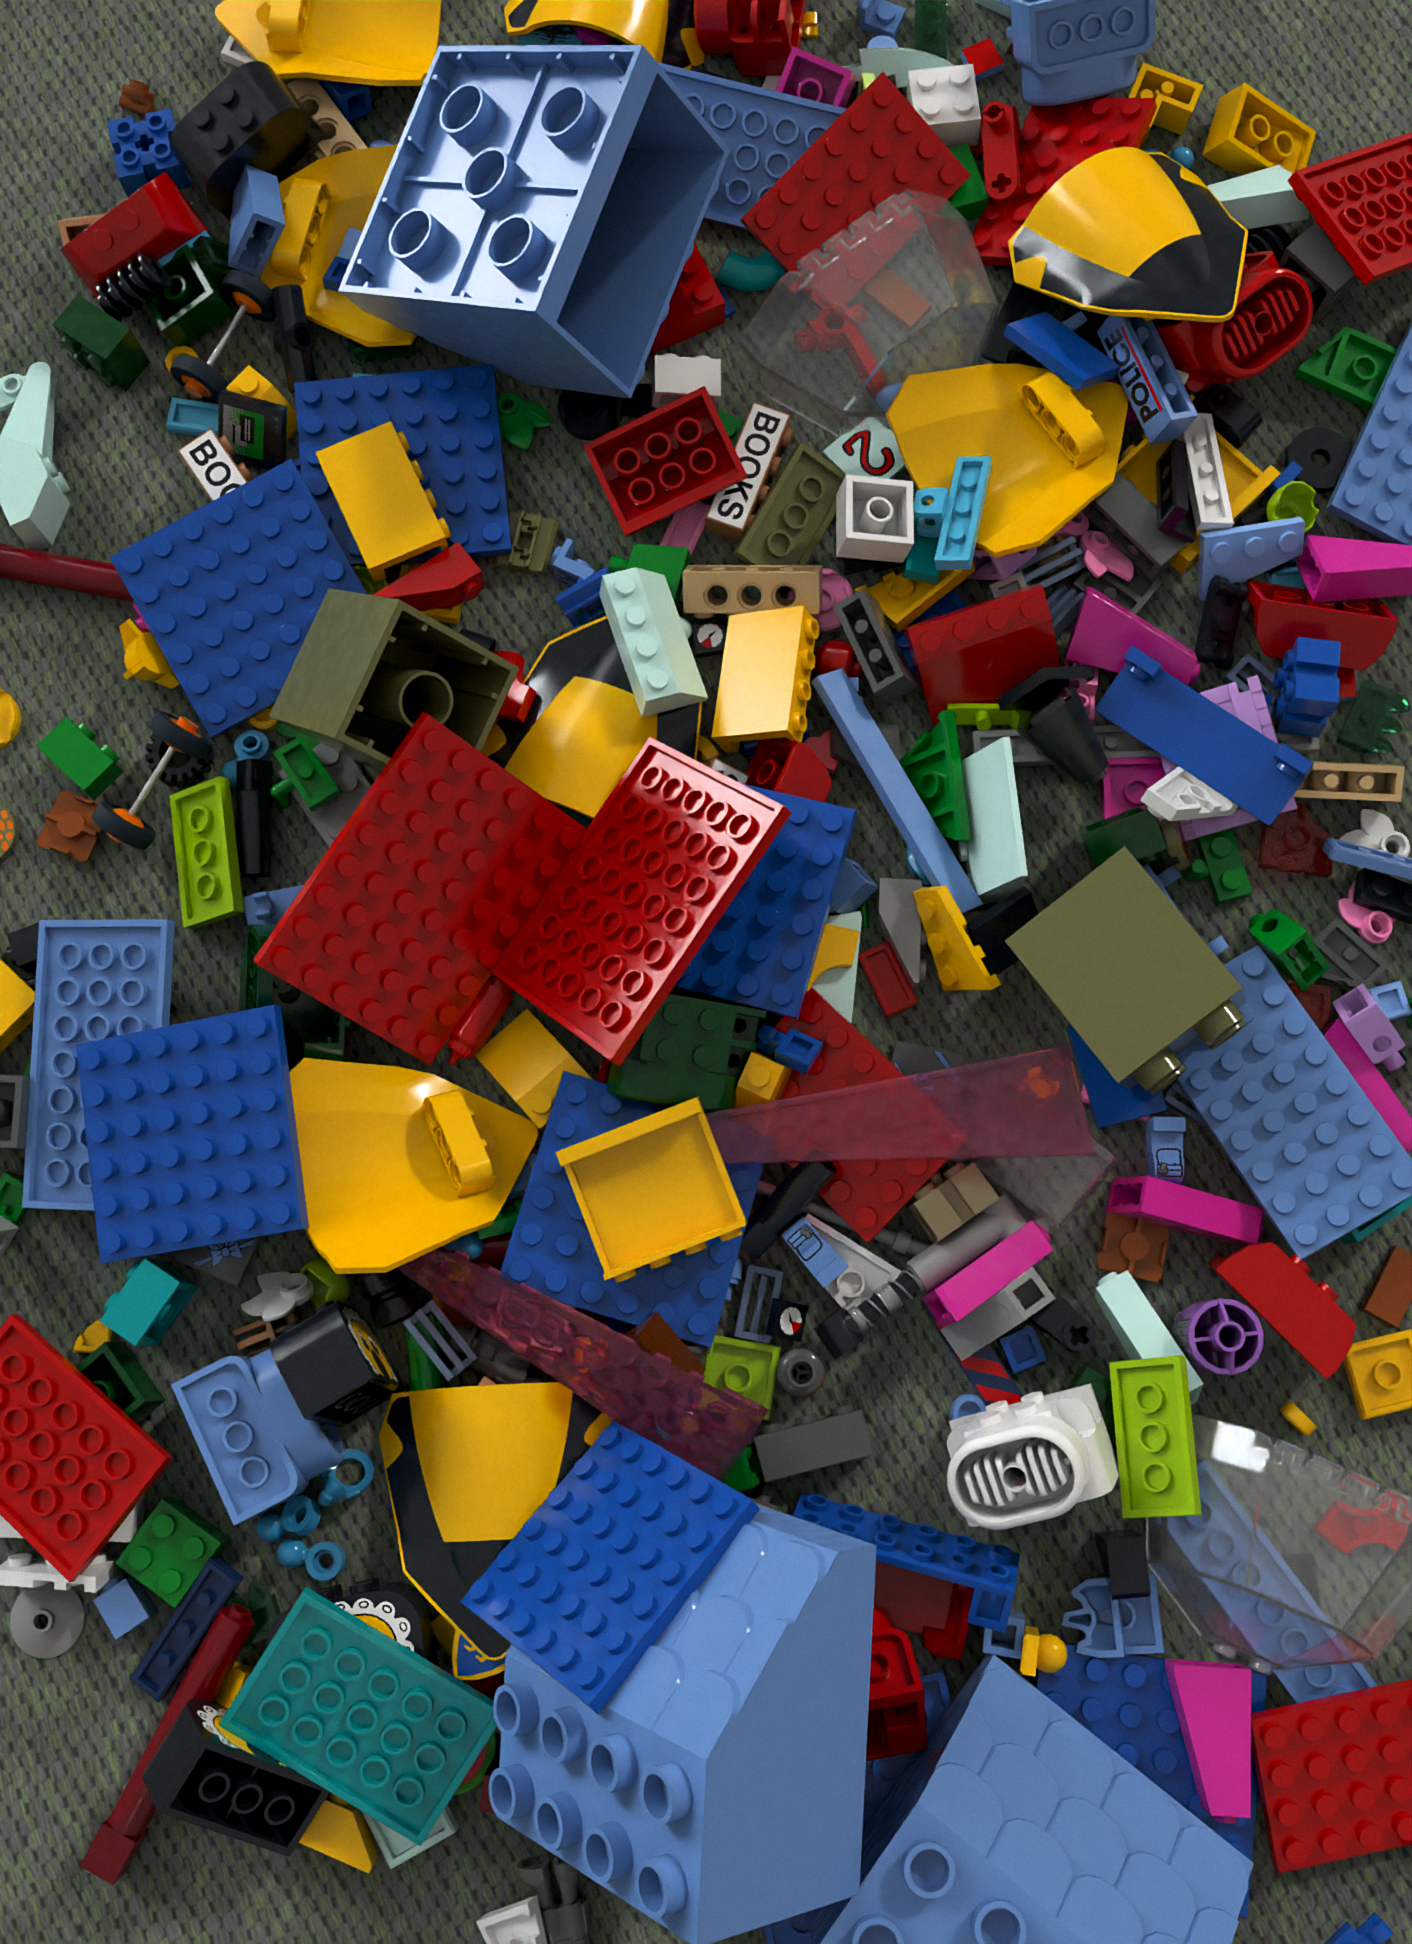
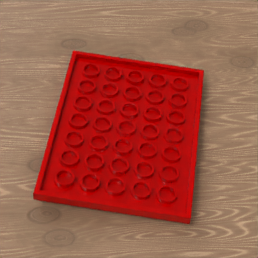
M422 712L253 961L268 972L430 1065L450 1037L454 1027L492 975L489 971L497 963L500 955L518 932L519 927L537 904L539 898L553 877L558 873L573 848L578 844L579 839L587 828L432 716Z
M649 737L579 839L578 844L573 848L558 873L553 877L537 904L523 921L518 932L510 940L497 963L493 965L489 972L620 1067L792 812L784 805Z

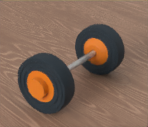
M231 270L222 282L221 290L223 294L239 310L207 363L188 354H179L170 368L171 375L183 388L193 396L210 403L219 404V393L227 390L226 387L229 385L223 375L213 368V365L243 315L247 314L263 322H271L276 317L272 290L256 277L240 270Z
M158 711L154 715L149 728L169 745V748L131 809L127 810L113 803L102 801L92 815L93 821L106 831L110 838L121 844H128L142 850H146L151 845L156 832L136 813L174 752L177 750L192 757L204 759L213 745L208 737L197 730L199 727L185 717L180 716L177 718L164 711Z

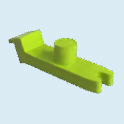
M952 703L946 705L947 711L954 712L956 725H976L980 731L989 730L992 725H1010L1013 729H1017V727L1022 725L1024 729H1027L1029 725L1028 718L1031 716V711H1001L998 703Z

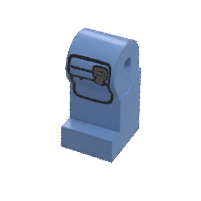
M1153 1116L1145 1121V1151L1148 1176L1179 1185L1182 1184L1184 1177L1183 1133L1186 1132V1117Z
M804 1216L781 1235L822 1288L828 1286L849 1267Z

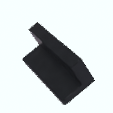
M1013 282L981 356L998 364H1013L1022 358L1025 351L1003 335L1009 323L1043 313L1050 296Z
M1174 438L1156 462L1157 530L1192 544L1197 538L1188 491L1186 443Z

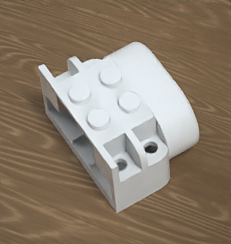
M1091 1383L1044 1396L1042 1391L1032 1392L1021 1397V1402L1008 1405L1006 1400L998 1401L986 1406V1411L949 1421L952 1432L947 1439V1449L951 1458L947 1470V1487L952 1502L966 1518L967 1524L970 1527L981 1526L987 1529L1003 1530L1058 1517L1069 1511L1078 1502L1098 1498L1109 1493L1114 1488L1118 1479V1460ZM1010 1467L1019 1468L1024 1473L1021 1477H1018L1012 1472Z

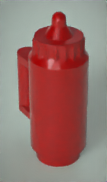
M492 975L490 976L469 1009L452 1030L450 1038L446 1043V1046L451 1049V1057L448 1060L450 1065H455L457 1061L463 1058L470 1061L475 1053L482 1049L513 1000L510 996L514 989Z

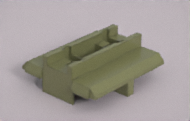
M521 510V513L508 511L512 552L508 555L495 556L493 564L497 565V567L509 568V570L521 573L546 575L550 556L553 553V545L559 522L543 518L542 514L525 513V510Z

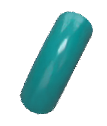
M730 250L715 280L742 292L764 291L783 281L788 274L767 250L762 255L751 258Z

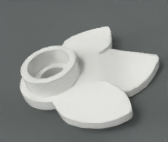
M1362 809L1360 811L1361 829L1348 832L1339 838L1342 841L1388 852L1386 844L1390 843L1396 848L1395 854L1408 857L1410 853V844L1407 837L1400 832L1394 831L1390 818L1375 810ZM1357 866V872L1363 869Z
M272 1272L262 1274L257 1279L263 1292L251 1300L242 1303L241 1308L249 1315H262L263 1321L277 1320L289 1314L294 1307L306 1303L314 1293V1286L312 1281L307 1279L306 1275L302 1273Z

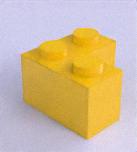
M1143 62L1128 98H1154L1157 109L1139 149H1143L1152 125L1183 136L1204 85Z

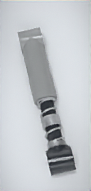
M1006 1193L1002 1194L996 1202L906 1262L907 1269L901 1271L900 1277L895 1280L889 1279L888 1284L884 1283L880 1288L873 1291V1296L868 1299L863 1298L859 1306L852 1305L848 1310L841 1308L815 1326L813 1329L834 1360L864 1339V1332L869 1331V1325L874 1327L873 1323L882 1316L887 1318L886 1313H894L896 1309L898 1310V1308L903 1306L902 1302L907 1298L913 1299L912 1295L919 1290L929 1293L996 1243L1003 1241L1023 1227L1027 1222Z

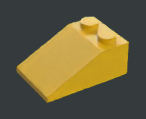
M1244 82L1218 100L1202 156L1223 170L1241 175L1276 165L1282 166L1293 174L1296 170L1307 166L1316 131Z
M528 1009L523 1011L474 1055L543 1134L563 1071L592 1079Z

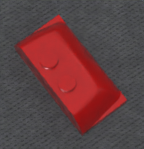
M164 172L139 188L77 235L60 251L98 299L99 293L95 283L101 282L108 288L106 276L111 274L119 280L116 272L118 267H122L129 273L130 271L126 264L129 259L139 266L140 262L137 258V253L142 252L148 258L158 261L205 230L207 232L209 230L168 173Z
M1249 580L1246 584L1249 587L1247 598L1253 606V630L1264 655L1282 658V661L1286 650L1292 649L1298 637L1341 642L1340 667L1366 670L1383 654L1393 638L1399 622L1381 600L1355 599L1313 602L1307 589Z
M760 740L746 772L749 775L746 785L825 802L832 785V780L824 763L809 747L799 741Z
M1263 1242L1246 1245L1226 1258L1217 1253L1207 1263L1324 1378L1328 1379L1338 1370L1352 1346L1356 1324L1335 1303L1339 1296L1325 1282L1321 1281L1317 1285L1307 1275L1311 1271L1309 1266L1296 1254L1289 1258L1276 1244Z

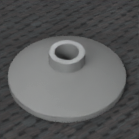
M50 1581L40 1587L26 1588L16 1599L10 1615V1630L14 1641L25 1653L37 1658H53L68 1651L78 1641L85 1624V1609L78 1593L72 1587L67 1591L54 1590V1582ZM40 1614H45L48 1617V1625L45 1628L38 1624Z

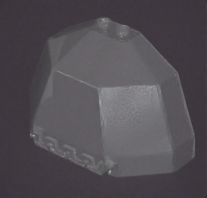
M907 189L900 195L894 193L874 208L875 213L870 210L848 225L849 233L843 229L822 243V252L815 248L796 262L799 271H789L779 279L737 342L738 368L758 392L837 437L845 434L884 430L892 431L885 414L908 375L980 364L995 326L999 304L967 220L946 197Z
M1192 1414L1202 1515L1146 1518V1557L1150 1569L1201 1638L1213 1643L1212 1650L1231 1659H1235L1237 1654L1250 1660L1248 1667L1267 1675H1271L1272 1670L1283 1672L1377 1660L1412 1615V1497L1384 1486L1379 1498H1377L1380 1483L1347 1470L1341 1482L1343 1467L1312 1453L1308 1457L1305 1466L1303 1464L1306 1458V1450L1281 1439H1278L1275 1445H1273L1268 1435L1257 1430Z

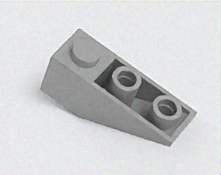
M879 878L877 884L879 888L877 889L876 921L886 941H889L912 989L916 990L919 980H925L926 959H920V946H926L927 936L923 925H921V917L918 914L913 895L914 891L922 888V880Z
M1030 1267L958 1322L948 1325L940 1331L960 1360L963 1361L1025 1321L1056 1298L1036 1270Z

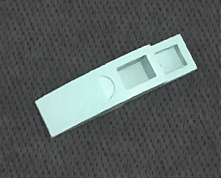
M871 47L859 49L860 63L841 67L853 71L857 78L856 81H860L861 73H874L875 79L882 72L887 77L894 75L896 88L902 87V91L905 93L907 91L908 71L956 65L938 56L915 49Z

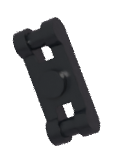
M1219 575L1214 576L1210 581L1194 650L1198 662L1204 664L1212 662L1216 668L1228 670L1233 664L1234 652L1232 649L1242 604L1249 594L1248 585L1240 582L1229 583L1227 578ZM1223 596L1227 597L1226 605L1221 604ZM1213 641L1217 642L1216 649H1214L1212 644Z

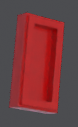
M888 940L858 954V962L886 1019L918 1005L919 1002Z

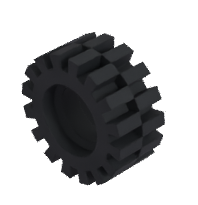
M153 733L150 736L153 744L147 743L145 748L149 752V754H145V758L150 764L148 767L152 772H154L169 748V745L163 739ZM212 748L204 759L191 757V760L182 767H173L167 763L159 779L167 786L173 787L175 785L178 789H184L185 784L189 787L195 786L194 781L197 779L202 782L205 779L203 773L205 771L210 773L212 769L209 765V762L214 760L211 754Z

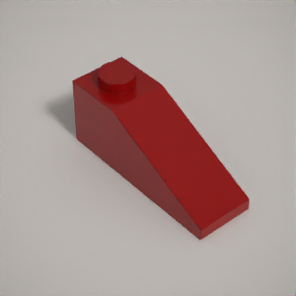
M457 542L373 595L399 599L419 611L455 607L464 601H470L476 598L485 589L480 568L460 543Z

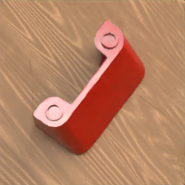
M876 1561L874 1609L880 1611L888 1618L892 1628L923 1634L924 1646L932 1655L938 1658L949 1657L961 1660L969 1627L967 1618L974 1588Z

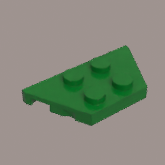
M1346 325L1305 362L1300 364L1294 370L1293 376L1370 411L1397 349Z
M943 710L937 716L939 723L931 732L922 733L913 749L907 751L901 758L900 765L943 837L962 842H971L972 836L955 715L952 711Z

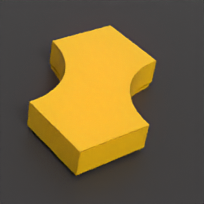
M829 924L825 925L806 993L823 973L835 968H852L860 931Z

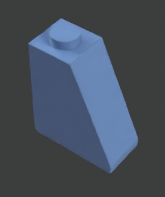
M246 164L233 194L228 266L260 277L285 227V219L277 176Z

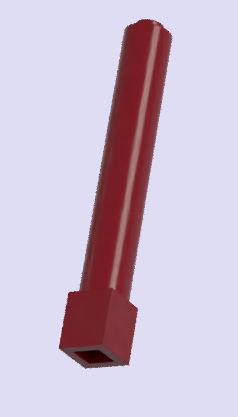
M0 543V578L134 602L112 563Z
M233 1603L230 1607L223 1606L220 1608L111 1815L102 1823L80 1864V1867L111 1885H114L127 1872L149 1831L147 1827L156 1812V1807L143 1780V1772L189 1700L201 1699L214 1703L255 1625L254 1620L251 1618L252 1613L246 1607Z

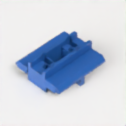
M604 567L584 580L580 577L577 579V584L555 596L557 604L564 611L573 629L606 616L599 591L602 575L610 574L609 569L607 570Z

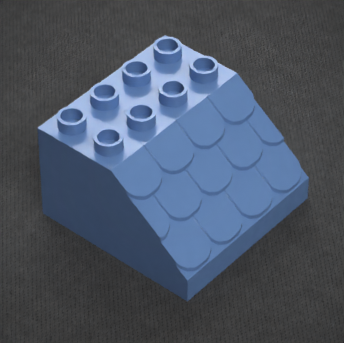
M643 45L438 46L338 291L368 314L388 321L393 326L421 336L431 343L485 365L492 364L501 373L530 385L631 399L635 387L644 375L645 362L659 327L668 315L669 302L683 267L692 255L694 240L708 205L718 190V180L730 149Z
M759 1504L756 1505L760 1510L750 1523L743 1525L719 1562L696 1591L691 1593L680 1611L654 1644L648 1647L638 1664L598 1714L513 1645L506 1652L504 1685H501L496 1690L493 1700L494 1718L501 1731L499 1768L492 1772L489 1779V1799L496 1817L689 1944H711L857 1896L860 1890L877 1545Z
M986 1653L927 1738L928 1750L918 1751L863 1830L859 1895L808 1911L804 1915L813 1944H1232L1239 1924L1237 1919L1248 1890V1880L1254 1863L996 1655Z

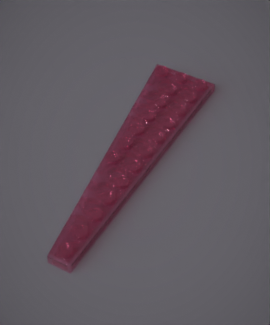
M1069 1045L705 1114L724 1164L1093 1156L1095 1153Z
M439 1247L396 1268L621 1426H626L723 1483L769 1409L727 1387L721 1391L703 1382L705 1376L693 1370L688 1374L670 1365L671 1359L658 1352L656 1355H651L639 1349V1345L635 1340L613 1331L608 1326L524 1283L517 1286L501 1278L502 1272L491 1266L486 1270L470 1262L471 1256L460 1250L453 1253L443 1247Z

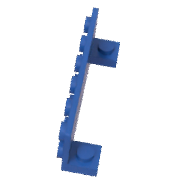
M1132 645L1124 655L1125 666L1098 702L1095 711L1268 826L1272 825L1311 772L1314 762L1284 743L1280 746L1165 672L1162 664Z
M802 1493L793 1514L794 1517L877 1545L876 1561L974 1588L967 1623L1005 1633L1016 1589L1019 1553L1013 1552L1003 1545L992 1546L977 1542L967 1535H952L941 1532L931 1525H916L905 1522L891 1514L880 1515L869 1512L855 1504L844 1505L833 1502L819 1494L808 1495Z

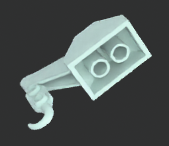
M45 362L32 364L26 376L9 374L0 378V412L12 407L0 435V505L9 525L27 547L40 551L53 545L70 506L65 494L70 491V488L62 473L57 471L52 462L57 378L50 366Z

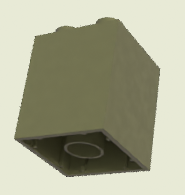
M329 588L269 717L381 773L422 712L432 716L481 752L519 667L399 599Z
M1125 846L1005 940L1117 1083L1129 1090L1140 1084L1152 1096L1157 1094L1187 1070L1186 1066L1177 1056L1180 1052L1199 1038L1212 1051L1233 1037L1247 1024L1244 1020L1245 1017L1238 1010L1239 1007L1247 1002L1242 986Z

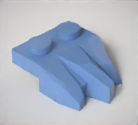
M1148 1572L1150 1597L1112 1600L1106 1576L1086 1579L1071 1591L1073 1597L1082 1602L1083 1609L1065 1612L1061 1625L1082 1630L1086 1634V1638L1078 1642L1076 1653L1096 1658L1125 1657L1128 1654L1165 1652L1155 1572Z

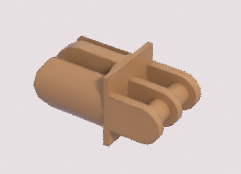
M297 1306L285 1316L288 1325L298 1321L295 1311L298 1310ZM262 1318L235 1329L232 1333L235 1338L266 1327L267 1331L237 1343L239 1351H244L280 1336L281 1330L287 1325L279 1328L277 1320L263 1321ZM267 1346L245 1356L253 1357L269 1349L270 1346Z

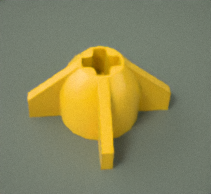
M130 618L119 626L125 649L124 664L127 671L123 676L126 680L133 676L140 681H153L170 689L180 684L151 632L142 634Z

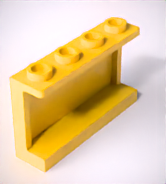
M391 421L315 452L321 469L374 583L387 578L384 569L438 546H440L442 551L448 548L446 538L451 537L444 518L437 519L433 509L438 507L429 488L423 490L419 482L424 477L416 459L410 462L406 452L410 451V447L403 431L396 433Z
M804 605L729 615L711 738L726 753L738 752L740 741L785 737L790 741L802 743L803 732L807 729L806 706L807 701L811 698V670L815 667L814 645L815 639L819 636L818 622Z

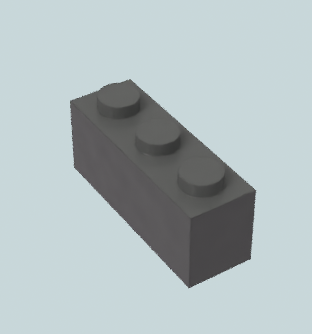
M1118 471L1115 473L1113 485L1081 510L1152 581L1176 560L1179 553L1188 545L1186 541L1157 530V505L1148 501L1137 490L1135 484L1131 480L1124 478Z
M861 589L833 606L875 695L887 703H891L918 687L885 615L874 597L864 589Z
M847 1404L830 1409L832 1416L817 1419L816 1413L795 1418L796 1425L782 1429L780 1422L759 1427L760 1435L753 1437L764 1481L769 1482L874 1454L862 1409L853 1410L852 1404Z

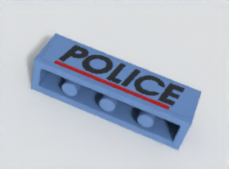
M1109 315L1097 330V334L1108 357L1121 366L1117 376L1149 443L1155 444L1173 441L1174 438L1178 439L1198 417V413L1153 321H1145L1141 317Z

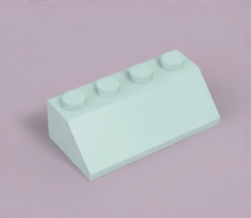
M637 567L602 575L599 596L641 717L707 701L708 696L665 575Z

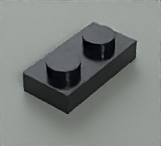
M1366 868L1357 872L1353 896L1354 904L1373 911H1383L1392 918L1412 924V884Z

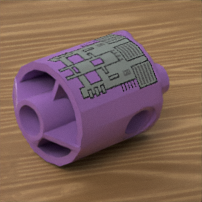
M1211 1299L1187 1305L1176 1314L1171 1328V1336L1195 1372L1201 1374L1234 1375L1246 1371L1258 1360L1263 1349L1264 1332L1259 1318L1248 1306L1233 1299ZM1219 1333H1221L1222 1340L1219 1339Z

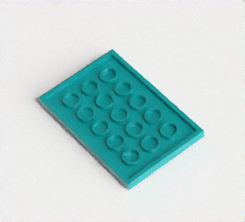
M305 1586L225 1712L219 1726L421 1846L493 1734L497 1724L494 1718L493 1700Z

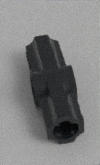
M290 284L272 288L278 329L273 336V344L277 352L283 356L288 391L295 393L294 383L317 381L312 349L317 343V335L312 325L307 322L302 287Z

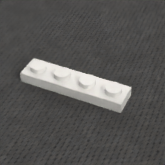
M1198 413V417L1178 438L1186 443L1188 491L1196 531H1214L1231 528L1234 521L1212 413Z

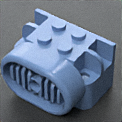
M999 0L1001 4L1010 6L1011 26L1006 28V36L1012 39L1014 59L1021 66L1023 99L1031 105L1055 106L1114 94L1130 88L1134 85L1137 78V54L1147 51L1155 39V0Z
M270 1348L253 1357H224L171 1384L234 1526L256 1519L262 1513L289 1501V1499L299 1495L306 1489L310 1479L339 1465L343 1461L344 1448L337 1426L304 1419L274 1361Z

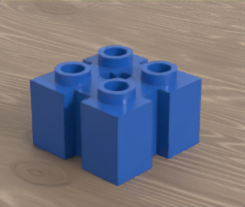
M171 108L145 113L146 121L136 123L133 116L107 121L111 144L117 154L114 155L118 179L128 197L164 172L168 173L179 190L192 187L190 176L170 150V137L177 125Z
M1298 637L1292 649L1286 650L1283 667L1277 668L1273 687L1278 689V697H1280L1275 699L1272 710V718L1277 719V733L1319 738L1326 726L1327 717H1331L1339 703L1340 678H1337V670L1340 667L1341 642Z

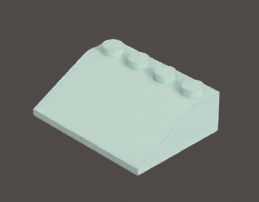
M1002 737L961 761L972 841H958L959 862H965L966 876L983 904L999 903L1020 889L1028 876L1010 737Z

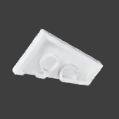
M100 1551L85 1572L79 1575L74 1582H69L45 1558H32L30 1553L14 1554L9 1556L8 1560L0 1565V1585L34 1588L43 1586L50 1581L54 1582V1590L67 1591L72 1586L84 1584V1592L96 1593L119 1572V1566L115 1562L120 1556H107V1552Z

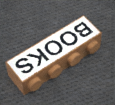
M753 402L734 447L748 478L714 495L705 517L706 532L737 543L740 542L753 520L758 506L763 503L771 487L767 486L770 477L776 478L782 464V458L779 455L782 447L788 449L792 441L794 429L790 428V414Z
M212 428L177 450L211 501L254 479L243 462L237 466L231 456L236 452L225 435L218 438Z

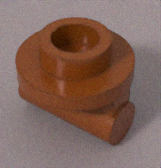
M130 79V85H122L119 106L146 116L145 113L154 111L155 93L149 91V84Z

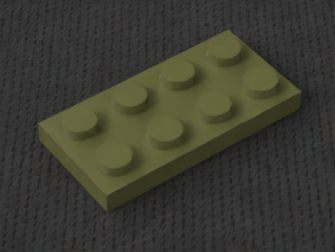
M802 441L798 443L734 550L733 555L747 565H806L836 514V494L847 474ZM789 586L779 587L786 593L792 590Z

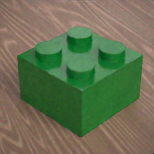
M170 1496L159 1501L115 1563L176 1608L185 1597L208 1559L215 1554L220 1557L232 1539L178 1498Z

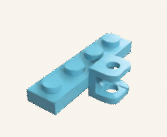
M991 456L957 457L949 494L947 487L924 488L918 490L915 494L913 512L914 516L919 517L916 527L917 533L923 537H939L934 559L936 570H971L992 470ZM926 500L934 501L931 505H922ZM934 519L935 525L926 524L929 520Z

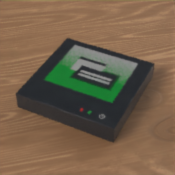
M228 390L221 391L219 393L218 438L225 435L236 452L231 456L232 459L266 470H271L284 463L287 406Z

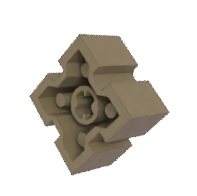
M959 1162L942 1175L937 1172L928 1181V1185L913 1194L914 1197L911 1199L913 1204L906 1209L928 1241L933 1244L949 1235L1000 1198L974 1162L966 1167L962 1162Z

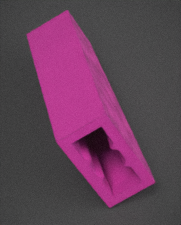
M1307 535L1303 546V554L1298 556L1296 566L1313 602L1412 595V545Z
M1086 587L1066 648V659L1120 673L1126 664L1124 655L1133 645L1162 664L1165 672L1188 686L1189 682L1193 684L1196 682L1201 664L1196 663L1197 657L1193 650L1096 589Z
M1338 1018L1329 1023L1321 1033L1403 1148L1409 1153L1412 1150V1118L1343 1021Z
M1148 1175L1112 1179L1106 1209L1107 1214L1111 1212L1135 1219L1140 1218L1143 1221L1168 1226L1169 1229L1236 1245L1257 1244L1258 1238L1262 1233L1263 1209Z
M1030 1220L1019 1230L1003 1241L996 1243L946 1281L923 1295L921 1299L941 1328L956 1323L1052 1252L1054 1249L1049 1244L1051 1238L1040 1224L1036 1225L1033 1220Z
M1165 1658V1670L1201 1807L1213 1816V1820L1221 1823L1234 1824L1238 1822V1817L1251 1818V1669L1241 1663Z

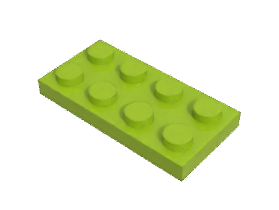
M218 776L169 796L183 928L194 930L244 913L229 778Z
M1178 1355L1109 1362L1123 1518L1202 1515L1186 1357Z

